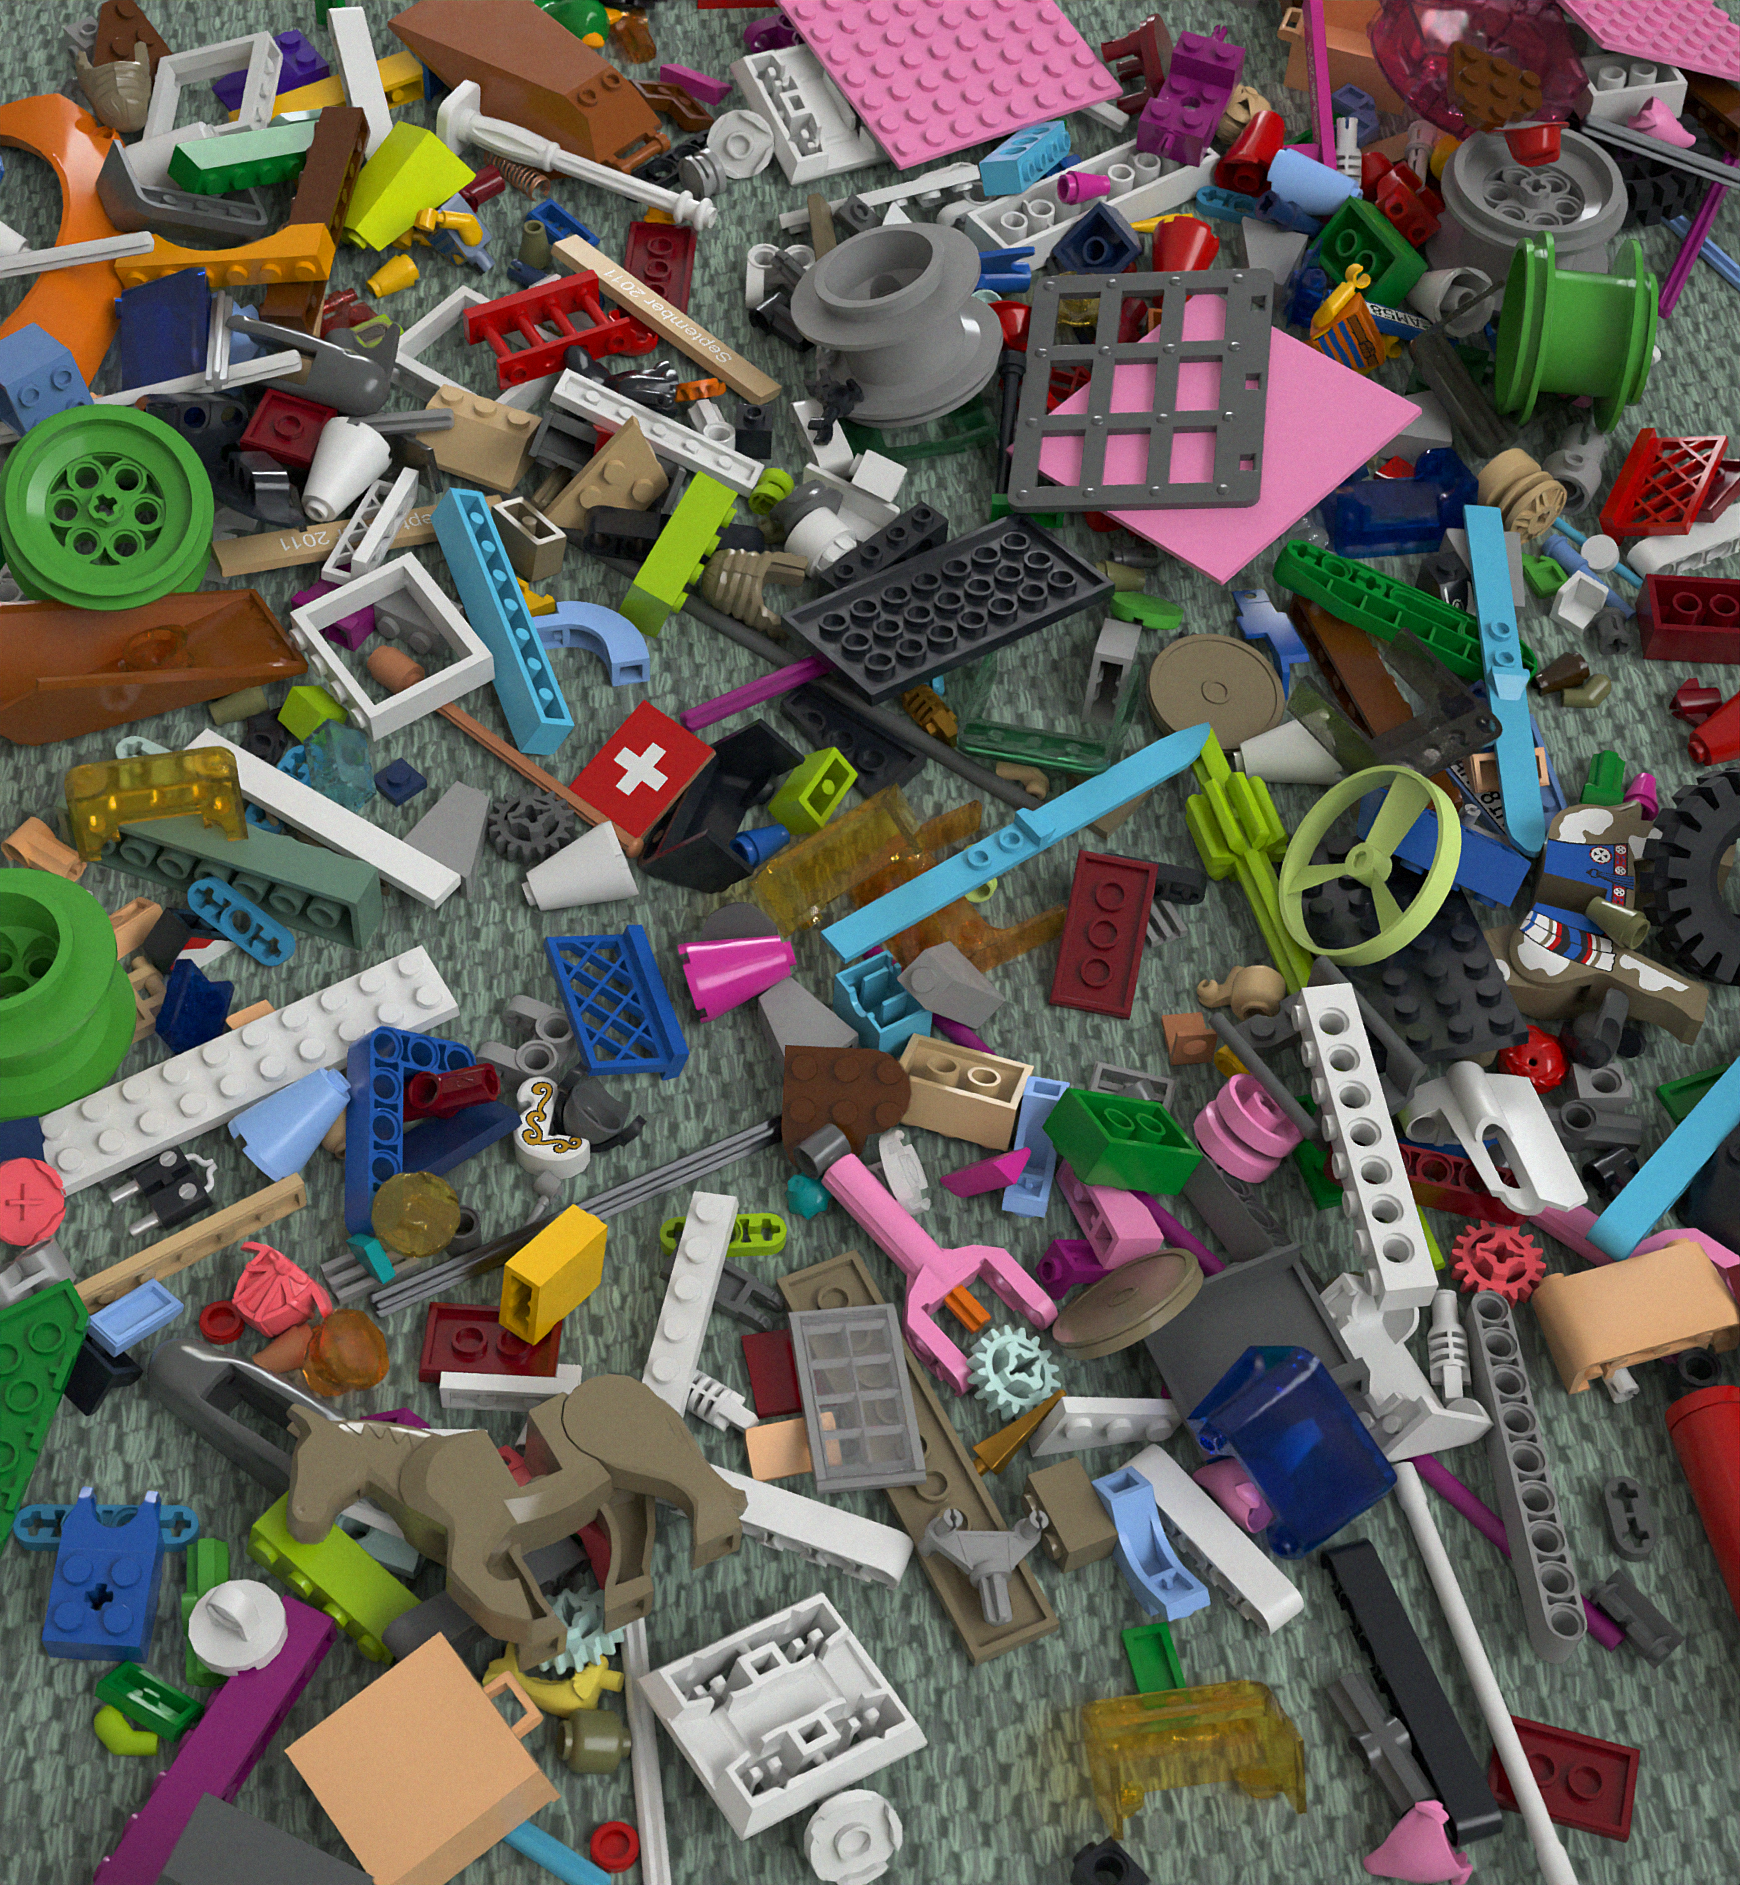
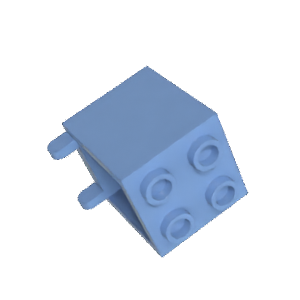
M33 322L0 340V420L22 438L33 427L54 414L78 406L95 404L71 351Z

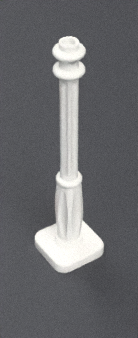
M463 81L439 107L436 136L457 157L471 143H474L511 161L541 168L547 172L554 169L673 214V219L676 223L681 224L687 219L693 222L696 231H702L706 227L712 228L716 221L718 210L713 207L712 200L709 198H704L701 202L695 201L690 191L685 190L681 194H677L561 150L558 143L551 142L523 127L481 115V91L479 84L475 82Z

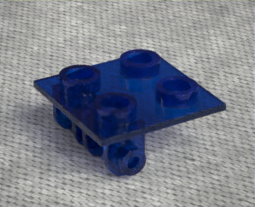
M1320 237L1313 250L1307 249L1302 260L1301 269H1295L1292 273L1288 289L1293 290L1292 296L1288 298L1283 315L1288 317L1287 329L1290 328L1292 323L1310 328L1311 319L1322 305L1327 277L1324 275L1323 270L1318 269L1324 238Z

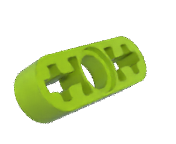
M772 1213L737 1214L732 1230L736 1238L729 1244L726 1257L767 1256L780 1252L786 1243L787 1228L782 1218ZM687 1216L671 1218L660 1229V1247L669 1257L678 1245L674 1239L675 1232H683ZM743 1228H748V1242L743 1243ZM762 1228H770L773 1234L772 1240H763Z

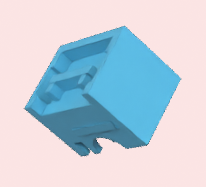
M886 950L835 975L833 1010L840 1019L859 1034L858 1043L862 1048L887 1052L892 1057L897 1058L903 1055L913 1033L930 1037L933 1012L926 1010L896 979L902 973L899 963L892 966L893 955L889 950Z

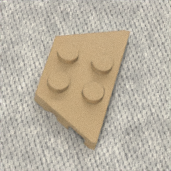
M632 415L541 513L555 526L584 530L586 511L597 505L645 511L669 486L667 476L661 464L658 463L649 441L646 440L639 421L635 416Z

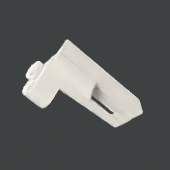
M1460 1061L1449 1067L1446 1076L1417 1086L1414 1091V1098L1401 1111L1396 1113L1406 1137L1411 1141L1434 1143L1435 1146L1461 1144L1491 1195L1500 1197L1502 1202L1516 1213L1525 1216H1535L1542 1213L1546 1206L1568 1212L1587 1202L1588 1196L1528 1077L1484 1073L1483 1068L1471 1061ZM1497 1138L1520 1188L1508 1187L1502 1183L1482 1140Z

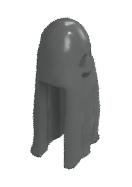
M236 314L230 316L225 323V326L231 330L248 335L251 342L262 348L280 353L294 349L298 351L301 358L314 361L306 385L275 377L238 386L243 388L246 395L258 394L264 396L267 388L334 408L338 410V413L352 416L373 414L379 411L389 399L390 381L382 366L365 356L359 355L350 348H342L336 344L323 341L314 335L275 323L262 322L243 315Z
M194 1338L167 1340L156 1347L149 1359L147 1379L153 1395L173 1415L183 1421L206 1442L277 1498H280L289 1489L292 1457L252 1430L228 1416L229 1413L243 1400L284 1430L292 1422L286 1415L287 1410L292 1404L304 1406L329 1421L347 1420L339 1409L323 1402L281 1375L232 1353L217 1350L208 1343Z

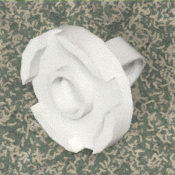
M733 110L723 114L711 126L707 137L708 149L712 150L721 161L726 176L734 179L749 178L759 174L770 163L774 153V135L769 124L759 114L749 110Z
M894 1130L881 1135L879 1139L881 1161L865 1167L911 1216H915L928 1211L930 1208V1199H922L920 1191L927 1188L928 1184L912 1144L903 1146L900 1140L904 1139L905 1134L901 1130Z
M248 1579L228 1581L212 1588L197 1602L189 1618L188 1636L198 1660L212 1672L226 1676H238V1671L248 1670L256 1666L257 1670L267 1666L280 1653L288 1634L286 1612L279 1596L265 1584Z
M861 1789L848 1792L839 1790L818 1801V1810L811 1817L804 1834V1853L816 1875L823 1881L825 1879L834 1881L838 1885H865L882 1875L889 1867L885 1861L892 1854L894 1847L899 1851L902 1844V1824L891 1804L878 1793Z

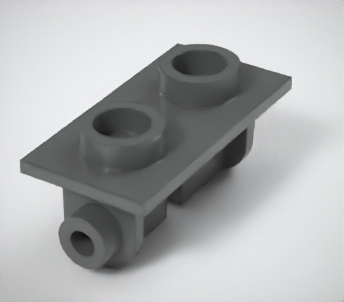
M854 193L849 196L845 204L840 206L832 216L837 220L835 224L840 226L851 237L863 231L880 227L884 222Z
M1619 1569L1605 1582L1601 1580L1596 1583L1589 1591L1591 1597L1588 1600L1627 1635L1626 1640L1653 1669H1656L1685 1640V1637Z

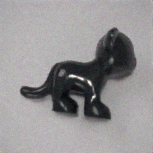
M570 345L564 351V362L567 369L669 419H674L677 416L678 408L674 407V385H679L677 371L671 369L669 361L656 363L652 370H629L611 375L602 363L593 360L589 352L581 346ZM565 408L563 409V414L581 422L587 421V419Z

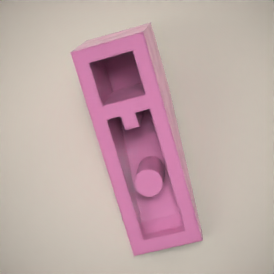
M1065 1158L1063 1159L1055 1175L1056 1180L1104 1269L1114 1270L1136 1258L1158 1251L1164 1237L1150 1211L1128 1190L1123 1191L1115 1187L1103 1185L1088 1186L1080 1182L1074 1176L1073 1168Z

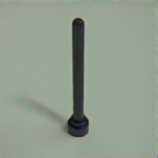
M1019 351L1002 352L998 359V373L1001 375V379L1004 380L995 494H1008L1012 457L1006 449L1013 444L1018 382L1022 379L1023 373H1026L1027 357Z

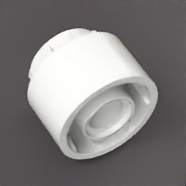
M820 507L810 512L796 525L786 541L784 553L790 552L798 557L807 556L809 564L804 573L815 581L821 572L857 547L856 533L829 508Z

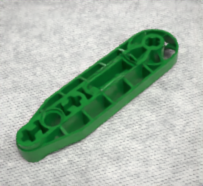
M1300 539L1290 540L1281 550L1272 570V576L1279 585L1316 602L1341 620L1486 687L1476 616L1361 562L1336 556ZM1519 638L1523 669H1529L1530 678L1526 684L1527 687L1538 670L1537 659L1531 648Z

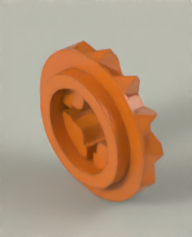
M717 377L675 385L674 400L676 403L723 395L727 391L726 382L718 383Z

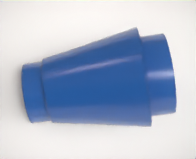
M777 823L738 832L735 839L730 841L729 847L756 869L783 847L787 846L790 843V835L783 824Z

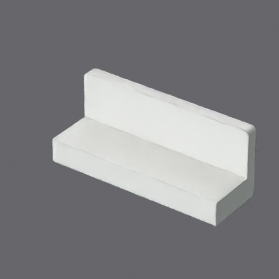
M808 463L804 467L803 484L812 480H821L827 488H834L842 493L843 498L837 516L855 531L857 547L900 516L899 507L812 463Z
M558 1364L557 1378L441 1372L442 1408L528 1412L533 1407L562 1392L568 1394L569 1397L573 1389L581 1384L582 1367L580 1365Z

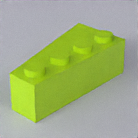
M701 471L697 472L631 584L618 611L639 632L653 638L657 637L671 611L676 614L679 613L689 595L683 591L687 583L694 586L705 567L699 563L704 554L711 557L721 540V537L716 535V532L720 526L727 530L737 512V509L733 508L732 504L738 493Z
M288 1489L252 1526L245 1553L318 1611L334 1618L336 1628L339 1630L343 1629L357 1640L358 1648L366 1657L374 1662H378L381 1659L390 1666L396 1657L382 1643L381 1637L383 1632L397 1617L422 1602L335 1523L326 1539L317 1545L301 1544L295 1541L287 1532L286 1525Z

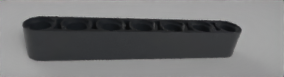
M1364 1537L1322 1550L1320 1553L1321 1567L1323 1570L1327 1569L1334 1584L1330 1585L1341 1610H1347L1353 1623L1349 1627L1360 1651H1366L1373 1666L1369 1670L1380 1694L1385 1693L1392 1709L1388 1711L1390 1715L1397 1717L1405 1727L1412 1744V1756L1437 1794L1436 1801L1443 1804L1442 1809L1449 1816L1445 1823L1454 1839L1450 1841L1452 1847L1459 1848L1502 1833L1503 1820L1498 1804L1372 1542Z

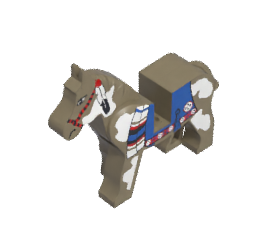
M1636 800L1605 807L1593 804H1579L1561 810L1555 815L1550 824L1533 872L1528 914L1520 924H1508L1482 931L1519 1011L1531 1017L1544 1020L1578 1018L1583 1013L1599 1011L1608 989L1615 988L1624 992L1629 998L1630 1004L1626 1020L1653 1023L1667 1030L1680 1043L1693 1046L1704 1022L1710 990L1705 988L1702 982L1691 981L1627 947L1620 948L1593 921L1585 917L1588 905L1597 896L1606 901L1644 913L1642 906L1655 901L1654 893L1640 892V872L1654 871L1655 862L1642 858L1646 839H1661L1663 833L1652 825L1654 821L1641 820L1642 805ZM1736 844L1728 847L1719 864L1717 884L1720 895L1733 866ZM1498 1050L1459 1057L1458 1059L1460 1061H1471L1480 1067H1485L1493 1063Z

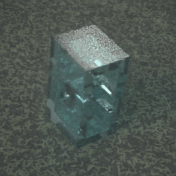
M327 718L303 740L313 790L353 813H356L377 794L364 733Z

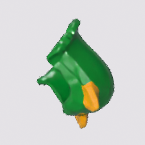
M598 0L533 1L534 4L591 49L603 47L609 36L610 25L622 18V12L606 8Z

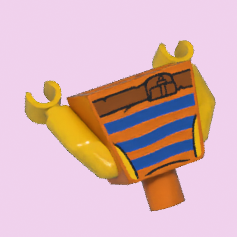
M1352 264L1345 273L1347 283L1342 282L1317 310L1311 319V339L1302 341V343L1365 376L1376 367L1383 365L1387 355L1390 358L1399 357L1402 348L1395 343L1399 340V337L1385 333L1380 335L1361 292L1355 294L1356 287L1360 289L1369 286L1371 278L1364 273L1356 280L1358 273L1363 270V266Z

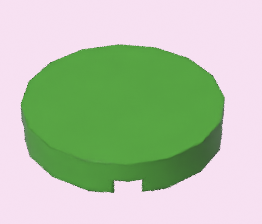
M1128 591L1115 592V596L1111 597L1109 611L1114 616L1126 622H1133V619L1143 621L1142 625L1152 629L1173 630L1179 627L1184 614L1183 609L1167 600Z

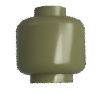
M575 1709L570 1713L568 1719L562 1720L558 1726L556 1738L557 1757L560 1761H565L566 1767L572 1773L608 1775L617 1769L621 1758L629 1756L631 1749L630 1729L623 1728L620 1716L613 1710Z

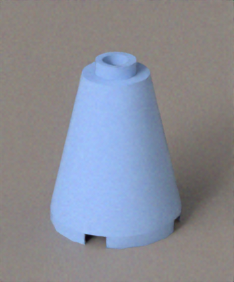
M1291 148L1280 149L1277 152L1267 177V181L1272 182L1271 190L1278 193L1282 200L1286 202L1293 201L1299 204L1302 212L1309 216L1335 215L1349 195L1361 200L1363 196V190L1359 189L1358 181Z
M320 1067L236 1115L228 1123L229 1131L234 1139L240 1134L243 1136L247 1144L242 1149L243 1152L261 1171L272 1180L278 1182L295 1172L299 1174L350 1101L351 1098L347 1090L351 1085L335 1068L328 1072Z

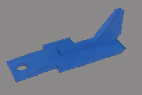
M1264 589L1233 591L1232 595L1235 604L1241 616L1236 617V622L1245 639L1264 638L1272 653L1274 669L1281 680L1285 700H1288L1289 664L1310 662L1309 653L1286 613H1276ZM1253 594L1256 596V598L1248 599L1245 597V595Z

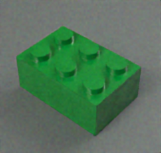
M1349 195L1308 249L1338 285L1342 282L1347 283L1345 273L1350 265L1359 264L1363 266V270L1358 273L1356 280L1366 273L1370 276L1371 282L1366 288L1360 289L1356 287L1355 294L1361 292L1364 300L1394 309L1397 308L1429 267L1375 205Z
M1067 1087L1042 1126V1129L1053 1142V1148L1060 1155L1064 1156L1073 1168L1074 1176L1088 1186L1103 1185L1115 1187L1123 1191L1132 1189L1145 1191L1152 1195L1161 1193L1177 1196L1203 1157L1160 1102Z

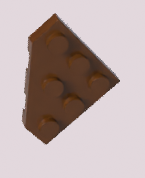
M109 0L102 3L97 15L98 26L93 43L92 67L95 68L119 61L135 62L134 44L139 41L145 42L149 56V75L153 93L155 75L157 74L160 58L173 55L172 51L134 0Z

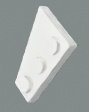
M1061 1397L1028 1442L1032 1457L1141 1440L1156 1442L1172 1436L1173 1432L1182 1423V1420L1171 1399Z

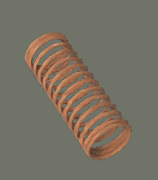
M488 150L485 151L483 157L484 163L487 166L491 164V158L493 155V153H491L488 163L487 158L490 153V151ZM495 155V157H494V159H493V165H494V166H495V160H496V158H497L498 155ZM501 156L498 158L496 167L498 170L499 163L503 162L499 171L502 178L510 182L511 185L532 201H536L532 196L533 189L539 188L543 180L544 185L539 192L543 191L546 186L543 194L547 195L551 187L550 180L533 167L522 163L518 166V162L514 163V161ZM507 165L503 174V166ZM508 168H511L510 171H509V175H508V177H507V175H506L507 169H508ZM515 170V172H514V174H513V178H512V180H511V178H510L511 172ZM519 173V175H518V177H517V180H516V183H515V182H514L515 175ZM520 177H522V180H521V183H520V186H519V185H518V180H519ZM523 180H526L524 189H522ZM531 182L528 192H526L527 183Z

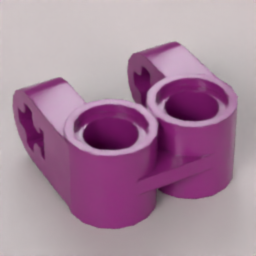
M783 12L751 23L743 34L744 42L754 54L776 48L781 50L806 44Z

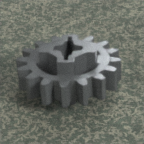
M535 787L533 794H527L524 788H519V796L515 798L506 793L504 795L505 805L495 802L493 805L494 814L488 816L490 843L496 844V852L498 854L508 851V861L511 863L520 857L523 858L524 866H528L531 859H537L539 864L545 861L546 856H553L560 851V848L563 849L571 844L570 839L575 838L574 811L568 810V801L562 799L556 802L554 791H550L546 796L541 795L540 787Z

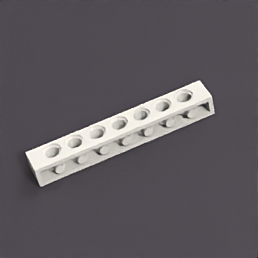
M1343 983L1302 988L1297 1005L1292 1006L1291 1009L1292 1024L1295 1031L1301 1032L1303 1039L1301 1045L1303 1064L1305 1067L1311 1068L1313 1075L1311 1082L1313 1100L1315 1104H1321L1323 1112L1321 1121L1323 1137L1325 1141H1331L1334 1151L1332 1155L1333 1173L1336 1179L1342 1180L1344 1187L1342 1203L1346 1217H1352L1355 1227L1353 1232L1355 1253L1358 1257L1363 1256L1365 1263L1364 1285L1368 1296H1374L1378 1312L1430 1306L1439 1284L1352 984ZM1323 1031L1331 1032L1334 1035H1329ZM1333 1067H1337V1068L1343 1069L1345 1072L1338 1071V1070L1334 1069ZM1343 1104L1352 1105L1356 1109L1348 1108ZM1353 1141L1362 1142V1143H1364L1366 1146L1357 1145V1144L1354 1143ZM1364 1179H1371L1375 1181L1377 1185L1370 1184L1366 1182ZM1374 1217H1381L1389 1223H1381ZM1385 1256L1395 1257L1400 1263L1391 1262Z

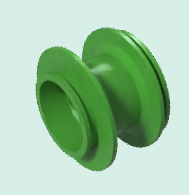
M1540 230L1533 242L1530 238L1522 237L1519 239L1507 273L1497 330L1493 376L1494 407L1497 415L1506 416L1510 412L1513 425L1524 426L1530 418L1538 392L1593 397L1595 427L1601 431V434L1609 435L1616 428L1624 405H1637L1644 391L1650 370L1658 317L1657 278L1653 272H1643L1642 249L1637 239L1628 238L1624 240L1618 250L1610 274L1556 269L1554 239L1550 231Z
M91 404L78 406L54 414L41 421L25 434L11 451L0 474V535L10 573L20 590L29 600L55 599L69 606L88 611L120 612L149 605L170 593L196 592L205 577L212 554L211 542H213L214 499L211 484L202 461L184 437L162 420L138 409L121 405ZM96 484L93 488L83 489L86 486ZM116 484L128 486L130 488H133V490L124 491L120 489ZM105 505L107 509H113V514L107 516L105 512H99V507ZM63 507H70L77 512V515L72 520L63 521L56 517V512ZM142 511H151L157 516L155 522L145 525L138 522L136 516ZM81 541H90L96 545V550L89 555H82L75 550V546ZM127 542L133 544L137 550L131 556L125 557L116 553V546Z
M27 868L0 869V1118L37 1115L40 1118L100 1091L117 1071L126 1056L134 1037L137 1022V1004L134 990L127 973L117 961L118 953L115 933L109 917L101 904L87 890L67 878L50 872Z

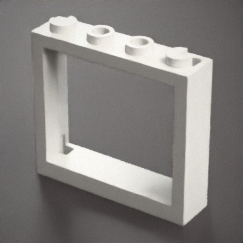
M268 30L160 58L142 141L172 131L182 85L248 69L239 120L215 126L220 136L268 128L271 123L283 54Z
M462 285L399 337L398 352L390 382L427 403L443 384L475 394L413 358L461 320L464 309L491 300ZM533 325L545 343L560 339L538 325ZM519 330L502 335L525 349L531 348ZM565 370L513 386L495 402L526 411L558 384Z
M412 552L290 612L292 630L289 631V634L295 641L296 649L298 651L305 650L315 674L319 678L324 676L327 679L334 699L338 704H346L355 727L364 728L374 742L495 679L492 653ZM405 587L461 658V661L374 705L318 631Z

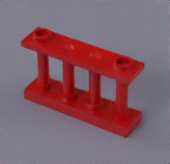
M593 269L463 310L464 337L469 345L487 341L498 357L496 359L497 386L500 391L565 370L564 351L570 345L581 346L589 352L593 360L631 348L630 320L628 317L610 322L599 307V277ZM584 309L596 327L577 332L566 315ZM552 320L563 335V338L545 343L533 325ZM519 330L531 348L513 354L501 336Z

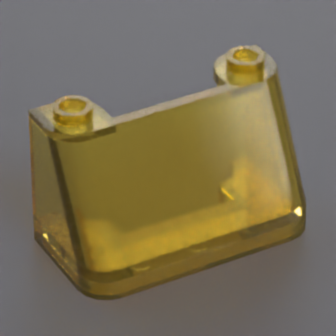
M209 746L87 763L75 766L65 776V797L80 863L102 860L101 848L111 838L112 842L121 841L119 825L200 813L203 816L204 828H213V824L220 826L225 831L228 842L249 839L237 762L234 753L228 748Z

